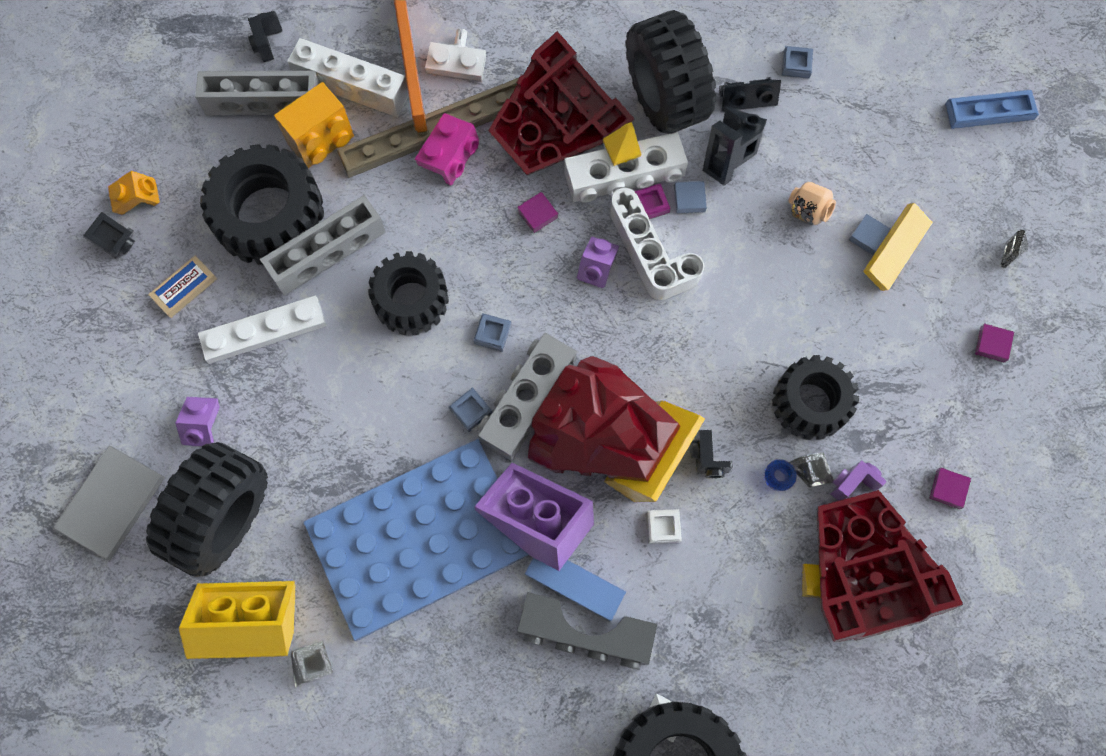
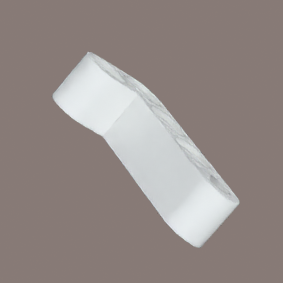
M630 188L616 190L612 195L610 215L648 294L655 300H665L697 286L704 271L702 258L697 254L687 253L669 260L635 191ZM633 228H638L643 233L636 235L631 233L630 230ZM645 253H650L654 255L656 259L646 260L645 258H643L642 255ZM691 268L696 274L687 275L682 269ZM664 279L669 285L659 286L654 280Z

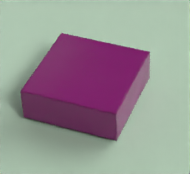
M661 183L635 191L649 219L670 213L671 208Z
M542 192L517 207L518 213L534 233L558 218V212Z
M984 323L980 327L975 354L1005 363L1010 357L1014 332Z
M940 467L936 471L929 499L962 509L965 505L971 478Z

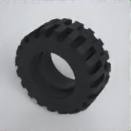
M670 10L633 24L626 34V60L628 61V70L633 81V88L636 90L638 101L642 105L646 117H649L650 123L659 132L672 134L706 121L715 109L716 83L715 79H713L712 72L714 71L712 64L709 62L706 46L704 47L702 37L699 31H696L694 23L688 20L687 15L684 13Z
M260 144L250 145V149L243 150L242 147L234 150V155L230 157L225 155L219 160L220 165L217 168L214 166L208 173L210 180H205L202 185L201 191L204 195L200 197V207L203 210L202 216L205 223L227 252L232 256H238L244 262L250 263L254 259L257 265H263L260 261L261 258L318 224L324 217V209L322 207V195L306 163L300 157H295L294 153L287 149H282L280 152L276 145L268 144L266 148H262ZM264 188H280L289 192L284 208L275 217L259 223H249L239 219L240 208L246 198L252 193Z
M220 442L205 444L201 449H196L191 453L188 460H184L179 465L178 471L169 478L164 491H161L157 498L156 507L152 509L150 514L151 521L146 529L148 535L146 543L151 553L193 577L207 576L212 571H216L224 561L228 560L234 549L240 545L242 538L248 533L252 526L251 523L260 510L259 507L264 500V491L267 489L268 484L266 480L268 475L263 465Z
M676 701L648 707L646 711L638 713L628 727L622 731L619 743L615 746L613 756H650L653 749L660 742L674 736H684L693 739L702 746L708 756H746V752L741 750L739 745L741 740L736 732L731 731L728 727L729 723L721 716L712 713V710L703 706Z

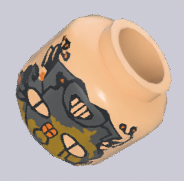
M806 182L800 188H794L789 197V204H792L791 212L795 218L811 225H818L822 221L827 222L835 209L836 200L833 199L831 190L813 182Z

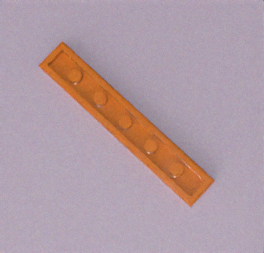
M394 0L415 130L418 133L428 130L406 0Z

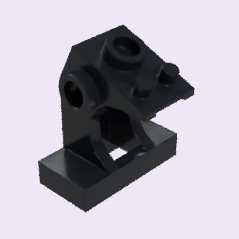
M725 107L723 122L718 121L711 127L702 171L723 186L732 181L734 170L757 154L767 119L761 118L756 114L740 111L737 108ZM719 144L726 148L727 151H718Z

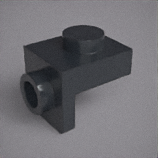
M276 12L260 13L257 16L248 18L253 34L248 36L253 52H259L263 62L274 60L267 36L283 31Z
M103 212L98 215L83 235V238L115 259L119 253L126 255L135 243V240L131 238L134 230L129 227L125 228Z
M699 430L695 440H692L690 444L691 458H696L697 474H705V477L710 479L725 477V473H729L733 468L732 461H714L712 430Z

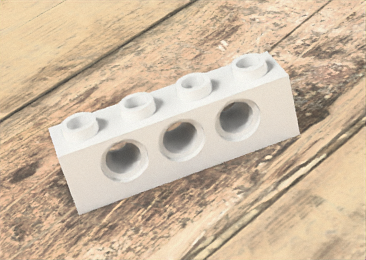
M299 38L287 61L291 71H315L319 82H324L334 95L395 117L399 116L409 96L405 75Z
M678 132L638 141L642 154L641 157L613 166L606 149L564 158V174L573 203L578 201L584 203L591 202L599 196L608 194L612 196L620 188L644 189L652 186L654 183L662 181L674 182L685 176L688 161ZM650 161H656V162H658L660 165H658V166H653V165L649 164L648 162H650ZM621 168H629V169H631L632 171H631V172H623V171H621L620 169H621ZM600 174L604 178L595 179L592 177V175Z

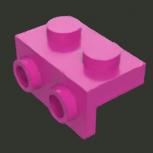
M444 113L415 157L417 165L442 175L445 183L452 185L456 178L462 175L465 164L471 154H474L478 149L479 137L474 124Z

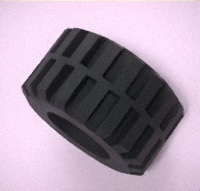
M406 251L405 256H400L398 252L393 254L394 259L390 261L386 257L381 261L383 265L381 268L378 266L374 268L373 273L375 277H370L369 279L371 289H368V295L375 313L381 323H386L387 328L393 332L397 329L399 334L406 335L407 331H411L413 336L419 335L418 330L424 329L426 333L431 330L430 324L434 323L437 326L441 321L439 315L445 316L447 311L446 304L449 303V297L440 267L437 268L434 260L430 258L427 261L425 255L418 253L417 257H415L412 251ZM417 283L426 288L425 294L416 303L401 305L392 300L395 291L404 284Z
M813 355L810 360L806 356L789 366L778 380V384L773 391L775 397L772 399V406H777L778 408L774 414L777 419L783 418L784 421L781 425L784 429L789 426L793 429L791 434L796 437L802 433L804 434L803 439L811 440L816 436L817 440H821L827 435L829 437L850 421V418L857 410L855 406L859 403V396L854 395L859 388L857 383H851V379L854 377L851 371L845 373L842 370L845 367L844 364L839 362L835 365L832 363L833 358L826 356L824 360H821L820 355ZM811 384L821 388L829 398V411L816 412L808 408L801 399L800 386Z

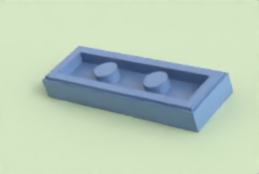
M1032 90L950 98L945 103L951 129L1035 120L1039 115Z
M533 558L525 572L527 577L610 622L626 594V591L569 560L558 571Z

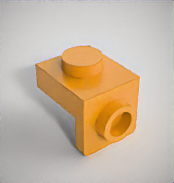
M129 171L108 186L112 212L123 215L141 202L153 206L160 203L155 179L134 171Z

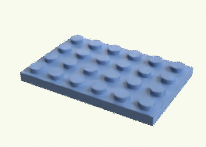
M479 439L304 521V525L354 641H358L529 556L528 553L475 511V505L498 479Z

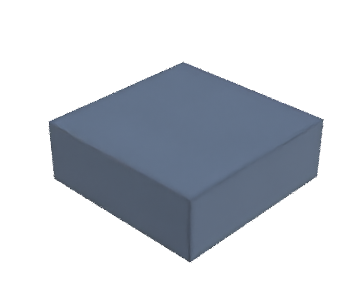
M785 46L783 50L782 76L810 79L813 49Z
M704 181L675 182L676 213L706 212L707 204Z
M866 214L849 241L874 255L889 233L890 228Z
M482 313L473 340L474 344L503 352L512 322Z
M473 387L448 406L468 432L480 424L486 415L490 416L493 413Z

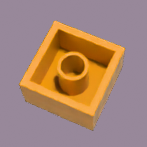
M321 82L274 114L288 146L297 157H300L306 163L308 168L314 164L321 163L328 154L337 148L344 147L354 137L344 106L324 82Z

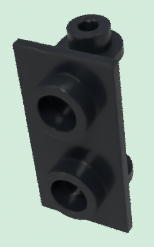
M767 77L762 80L749 81L746 84L744 82H725L724 85L719 86V95L723 97L722 112H724L727 106L739 110L777 106L781 80H772L771 77Z

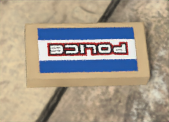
M195 255L148 295L172 318L216 281L217 278Z

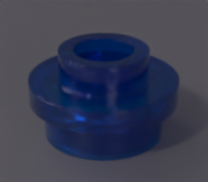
M778 459L772 461L766 467L764 478L771 489L786 491L795 484L797 474L791 463ZM776 471H781L785 475L784 481H778L775 478Z

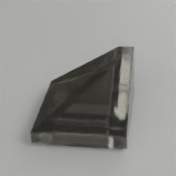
M1020 229L1007 241L1000 264L1001 267L1006 268L1028 250L1029 245L1024 230Z
M824 452L801 456L788 462L790 468L809 488L833 482Z
M323 641L290 652L296 688L333 673Z

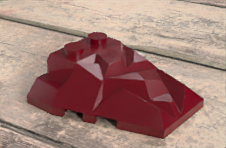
M557 31L535 50L530 64L524 74L520 75L516 82V88L510 98L506 99L488 131L528 176L563 161L564 158L575 156L603 144L605 137L622 126L633 122L635 118L616 97L611 99L577 61V52Z
M590 356L580 360L577 367L573 365L565 366L532 418V427L535 433L529 442L528 459L554 473L564 474L565 470L578 471L583 476L599 473L607 474L609 478L648 482L681 426L617 365Z
M879 490L817 507L821 611L833 642H844L851 639L855 641L912 626L963 605L948 570L942 564L940 566L937 565L925 551L927 548L925 543L921 539L917 541L904 526L906 521Z

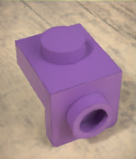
M591 236L581 258L577 279L604 288L617 256L619 245Z
M186 397L175 422L182 445L203 446L214 442L211 428L220 408L217 398Z
M861 460L849 471L844 468L832 482L836 487L830 495L839 501L849 497L860 482H863L872 491H876L883 487L887 481L881 477L882 473L877 467Z

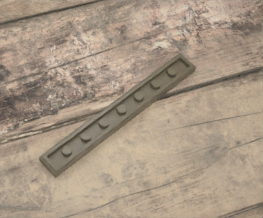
M519 78L425 114L428 131L418 133L415 130L412 119L337 149L348 178L421 150L444 113L474 124L475 128L495 120L506 99L510 98L516 88V82Z

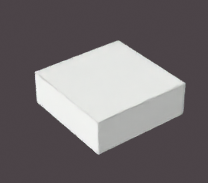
M679 509L651 510L646 512L649 544L682 542Z

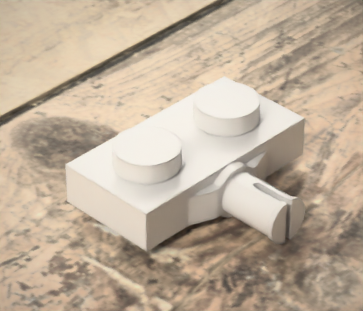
M459 28L456 30L454 44L447 45L430 42L425 66L426 73L482 81L487 56L486 50L465 46L468 31L462 29L461 33Z

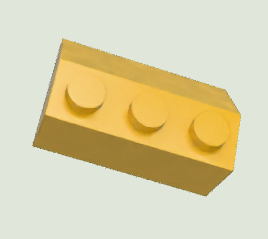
M657 401L656 403L677 421L681 427L648 482L614 479L607 476L604 482L633 502H656L705 418L666 401Z
M295 581L198 583L179 626L186 659L288 656L294 634Z

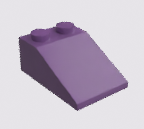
M514 463L508 466L475 505V511L531 557L560 571L594 525L593 501Z

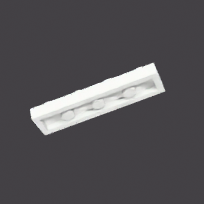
M315 295L199 332L198 335L205 361L211 364L326 327L327 325L319 299Z

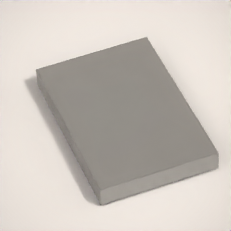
M109 445L53 529L104 559L111 560L165 477Z

